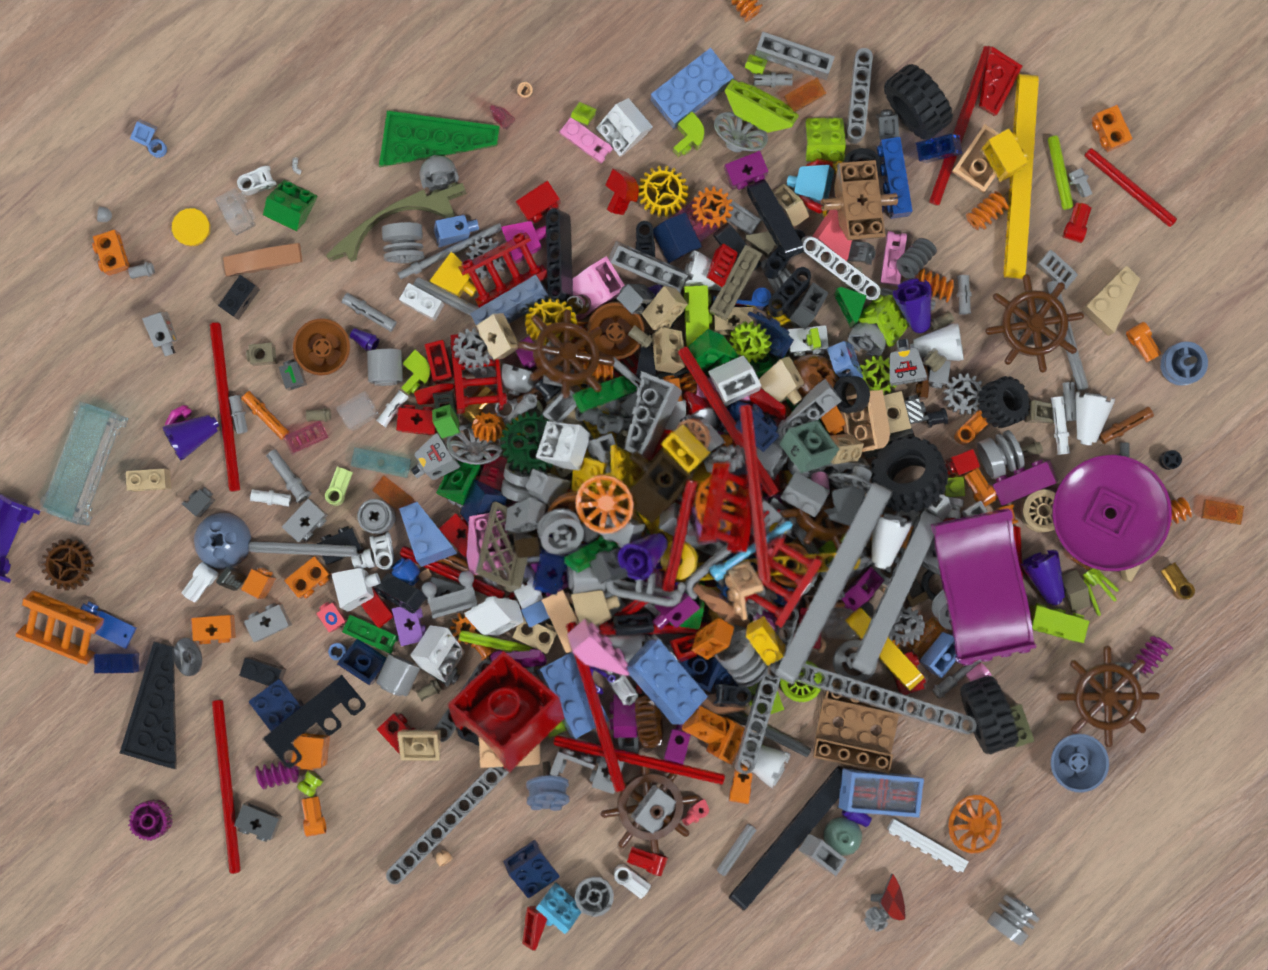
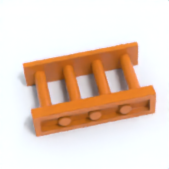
M34 590L23 599L22 605L30 608L27 625L25 624L16 633V637L85 665L94 658L96 653L88 650L91 634H95L103 625L104 618ZM38 612L48 616L45 632L35 628ZM56 619L66 623L63 639L52 635ZM74 626L84 630L81 646L70 642Z

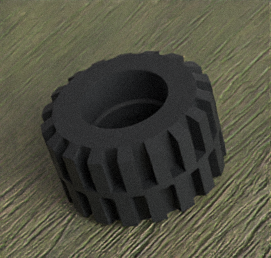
M1011 376L1001 377L987 383L981 388L982 391H979V411H982V417L986 418V422L988 424L991 423L993 427L1004 428L1023 421L1029 414L1028 410L1031 407L1029 405L1030 398L1027 395L1029 393L1024 389L1023 383L1020 384L1017 378L1014 379Z

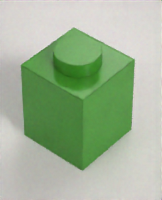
M450 404L432 410L433 424L441 438L460 433L459 420Z

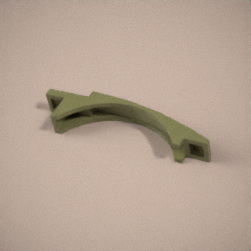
M452 183L445 190L437 189L432 191L429 196H427L425 190H422L393 203L364 221L341 240L326 255L328 260L332 262L347 256L351 262L356 261L360 246L368 232L377 223L392 214L408 210H420L437 214L445 219L455 217L450 200L467 194L463 183Z

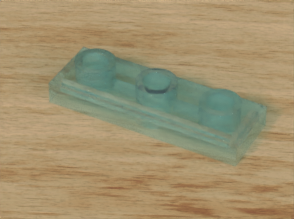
M356 447L354 448L351 461L352 467L408 478L411 459ZM380 460H384L383 466H379Z

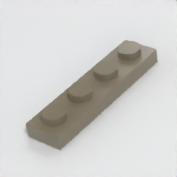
M745 245L725 285L709 311L710 313L727 321L762 257V253Z

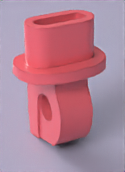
M705 799L699 800L689 808L687 815L682 819L686 826L692 822L698 823L699 818H704L708 815L709 807Z

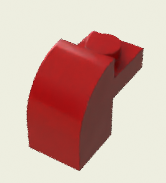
M612 169L605 184L607 188L614 192L607 210L613 214L624 215L630 201L637 202L638 183L626 171Z

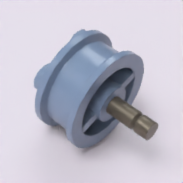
M1185 341L1169 347L1164 352L1160 367L1163 376L1170 383L1185 386L1200 380L1205 375L1208 368V358L1205 351L1199 345Z
M543 762V776L532 778L526 782V788L529 790L527 805L531 806L532 810H561L562 806H565L570 801L569 796L566 794L569 781L564 777L551 776L550 762Z

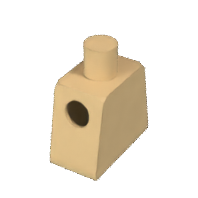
M789 356L779 360L759 379L761 388L779 402L789 399L795 406L803 400L797 390L804 384V381Z
M603 590L571 595L579 623L585 619L589 624L594 623L598 626L612 618L610 609L620 606L618 596L606 598Z

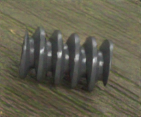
M918 238L897 260L896 267L899 273L905 278L913 279L919 273V270L923 269L924 265L937 254V249L931 241L925 238Z

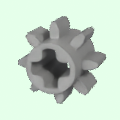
M872 907L865 913L867 918L864 921L870 931L875 929L876 932H879L887 927L889 917L882 908L879 910L877 907Z

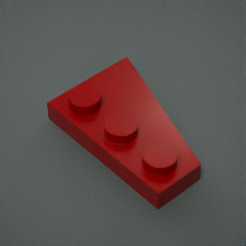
M993 46L989 47L979 107L989 114L997 116L1023 65Z

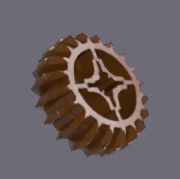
M60 539L58 544L52 543L53 549H46L49 555L42 556V558L46 559V562H41V566H46V569H43L41 572L48 573L45 580H51V586L56 585L57 589L64 588L65 591H69L70 587L72 590H76L77 585L80 587L84 586L83 580H90L87 574H93L89 567L95 566V564L89 562L94 557L87 556L91 550L85 549L86 545L84 543L79 545L78 540L72 542L71 539H66V541ZM69 549V552L63 558H57L60 552ZM76 553L79 555L81 559V565H79L76 561ZM61 562H68L73 567L68 568L67 565ZM54 564H56L59 567L58 574L55 571ZM72 571L79 572L76 577L66 581L67 576H70Z
M647 695L638 697L635 704V718L640 742L645 748L661 746L664 733L661 711Z

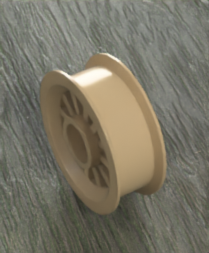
M1038 490L1024 498L1020 507V515L1023 523L1029 529L1035 532L1054 530L1053 518L1050 515H1052L1051 505L1054 501L1055 492ZM1040 506L1046 508L1047 513L1045 516L1039 514Z

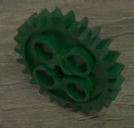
M526 412L525 418L518 414V421L512 418V425L507 423V430L502 431V435L505 437H501L500 442L505 444H502L500 449L506 450L503 452V457L509 456L507 464L514 462L513 469L519 466L520 472L525 468L527 473L530 474L531 470H538L540 468L545 472L546 465L552 468L553 464L529 457L531 453L537 454L547 421L550 422L549 419L544 420L543 414L539 418L536 412L533 413L532 417ZM532 427L535 431L527 433L525 428ZM532 441H535V444H528L529 442L531 443ZM515 442H521L523 444V447L516 448L513 446V444Z

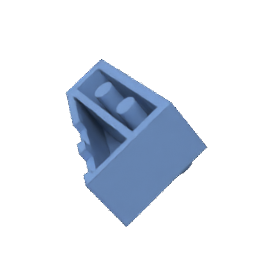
M418 502L399 508L415 559L421 567L457 554Z

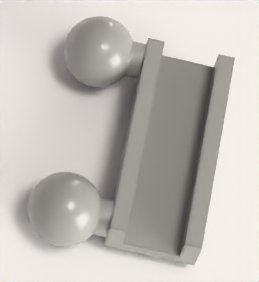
M463 571L459 575V582L465 586V589L436 598L437 587L434 583L426 582L422 585L421 592L428 599L433 619L478 606L472 586L474 576L471 572Z

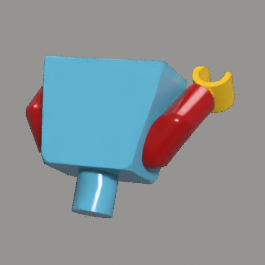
M814 160L806 166L800 167L798 176L789 175L787 186L795 187V194L802 199L804 205L816 213H822L825 218L827 210L822 211L821 207L824 205H821V199H829L833 176L837 174L836 166L839 163H843L842 161H837L833 164L832 161Z

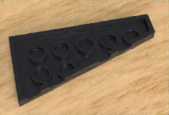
M154 641L120 754L175 770L177 769L174 646Z

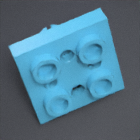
M556 882L536 907L547 918V926L554 924L564 934L570 930L582 913L577 907L575 899Z

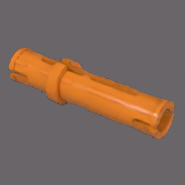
M251 391L242 396L241 400L250 407L252 413L257 415L280 440H283L290 433Z

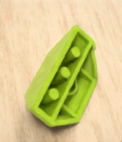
M732 79L725 89L734 114L743 121L755 125L760 130L769 133L792 128L799 117L785 102L751 84Z

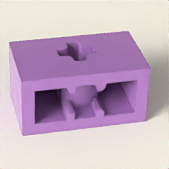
M401 607L393 608L392 612L401 646L420 642L427 631L426 626L421 623L420 618L423 617L421 607L415 614ZM409 619L415 621V625L412 626L413 630H411V627L406 626V623H409Z

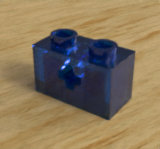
M953 133L916 143L919 162L930 163L963 154L960 136Z
M542 549L532 588L537 591L557 595L558 590L561 591L563 586L562 574L568 568L564 563L566 556L564 554H552ZM553 568L555 574H551L549 577L547 571H551Z
M139 653L94 654V674L139 672Z

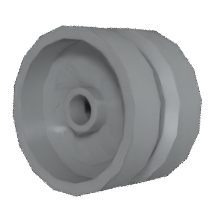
M514 462L505 465V479L502 483L501 493L508 499L522 502L532 497L526 489L532 470L530 474L527 473V470L520 472V467L517 466L513 469Z

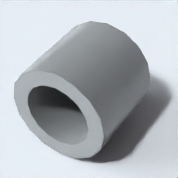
M376 349L367 351L369 383L375 386H392L403 381L401 350Z
M370 499L360 506L357 518L360 526L365 531L373 534H384L394 526L396 514L389 503L379 499ZM372 511L375 513L379 512L378 521L370 519Z
M567 566L568 586L573 594L605 591L606 583L599 584L592 566L578 574Z
M388 654L376 683L380 685L381 689L397 696H408L420 667L401 657Z

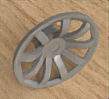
M724 112L716 117L714 121L715 130L731 151H759L767 145L768 136L766 131L758 129L748 133L755 126L751 123H748L741 130L742 119L736 116L734 112ZM731 117L737 118L736 128ZM722 118L726 119L729 126L725 122H722L720 120ZM719 126L724 127L726 131L721 132ZM757 135L762 136V137H763V141H762L761 139H759V138H755L754 136H757ZM752 142H757L759 146L754 147Z
M472 423L459 426L460 431L468 429L470 441L461 432L455 434V436H458L463 443L452 441L454 435L447 437L448 451L453 457L464 463H489L496 460L503 452L500 447L504 443L500 442V439H496L499 441L500 446L489 445L493 441L487 443L486 440L483 442L479 438L475 440ZM452 446H459L462 449L455 453ZM496 450L498 452L491 457L487 451Z
M854 466L851 475L834 473L828 478L831 485L837 489H843L837 481L838 479L835 478L837 476L840 479L839 481L849 485L852 484L856 488L859 486V489L865 490L866 494L872 486L869 483L872 472L860 466Z

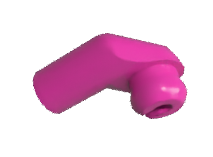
M186 405L172 410L165 425L176 423L181 416L184 418L190 417L192 410Z

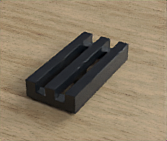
M650 613L612 616L615 636L654 632Z

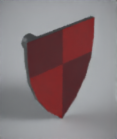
M891 873L883 894H871L870 899L872 902H879L883 911L891 919L897 921L905 920V905L901 887L894 874Z

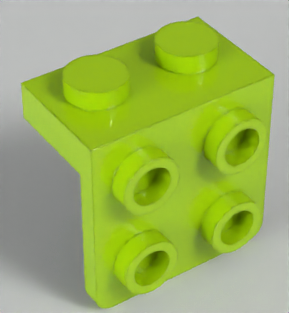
M807 118L805 123L807 138L806 161L817 159L844 161L846 147L844 120L842 118Z
M879 295L877 299L872 300L859 317L860 323H877L889 347L894 346L908 328V322L895 302L893 295Z

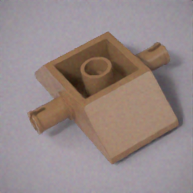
M876 160L839 163L834 187L836 198L821 199V205H824L821 207L822 211L837 210L839 226L847 240L886 237L882 206L897 205L898 199H894V197L898 196L896 193L880 194Z

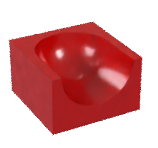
M504 651L447 704L455 726L460 730L465 726L477 734L493 750L509 773L565 719L559 696Z

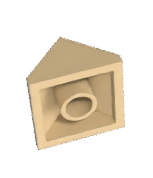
M440 730L398 731L401 760L440 761Z

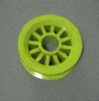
M807 660L805 662V664L818 668L811 661ZM815 673L813 679L819 684L822 677L819 673ZM780 678L781 690L788 698L796 702L810 701L821 691V689L813 687L810 691L807 687L808 685L798 686L796 682L788 687L787 684L790 683Z

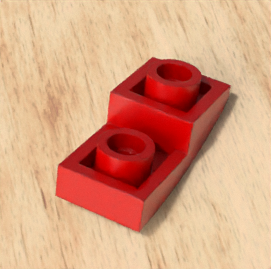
M372 587L374 597L361 604V606L375 625L381 628L394 616L387 604Z

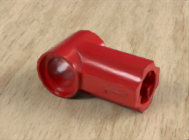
M1075 203L1070 221L1064 229L1063 238L1078 243L1083 242L1092 207L1084 203Z
M632 846L627 863L646 869L645 871L653 875L662 876L668 857Z

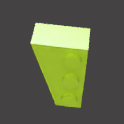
M708 285L684 287V300L688 304L684 309L686 347L709 329V324H712V313H709L708 305H711V294H708Z
M1036 603L1035 606H1029L1032 630L1084 643L1089 625V620H1085L1084 615L1073 613L1071 616L1065 614V610L1054 608V610L1047 609V605Z

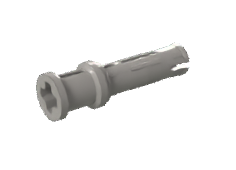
M277 449L269 452L266 457L287 484V490L293 493L296 502L301 503L310 497L312 493L306 490L301 483V478L295 476Z

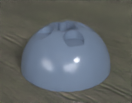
M225 512L212 514L205 518L196 529L194 535L195 551L199 558L210 567L216 569L235 567L249 553V543L251 542L250 530L246 523L234 514Z
M1073 734L1063 738L1054 747L1050 765L1055 779L1064 788L1073 792H1088L1097 788L1105 780L1109 770V757L1106 749L1097 739L1085 734Z

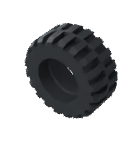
M908 64L885 82L884 93L891 108L902 120V123L917 137L925 140L931 139L952 122L953 110L944 92L941 91L939 85L934 82L932 77L925 70L920 69L919 66Z
M902 437V440L895 439L890 445L887 444L883 447L882 451L879 450L875 455L876 459L872 461V468L870 470L872 472L871 481L892 491L886 506L888 508L892 507L894 511L900 512L903 510L904 513H911V510H915V512L921 511L923 507L928 508L932 506L931 503L933 501L937 502L940 499L939 494L942 495L946 490L948 472L942 454L934 444H931L926 439L922 441L920 437H913V439ZM920 466L925 468L924 473L913 482L903 484L893 481L896 474L906 467Z
M987 675L963 684L960 688L962 703L966 715L974 718L977 723V728L973 733L982 751L985 754L991 755L1014 747L1019 741L1017 727L1010 706L997 680L993 676Z

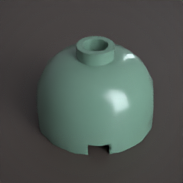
M845 817L832 819L826 824L823 831L824 842L841 856L855 853L862 843L860 826Z

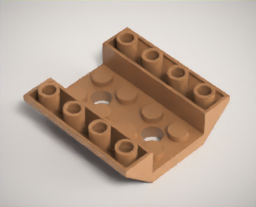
M832 681L833 688L837 690L840 687V683ZM852 686L851 693L857 695L859 688ZM874 690L869 694L872 701L877 699V693ZM825 691L815 733L813 757L889 774L893 759L891 752L898 718L901 714ZM891 696L888 699V704L893 707L896 701ZM837 716L843 719L841 727L833 725V719ZM873 725L880 726L881 732L879 735L874 736L871 734L870 729Z

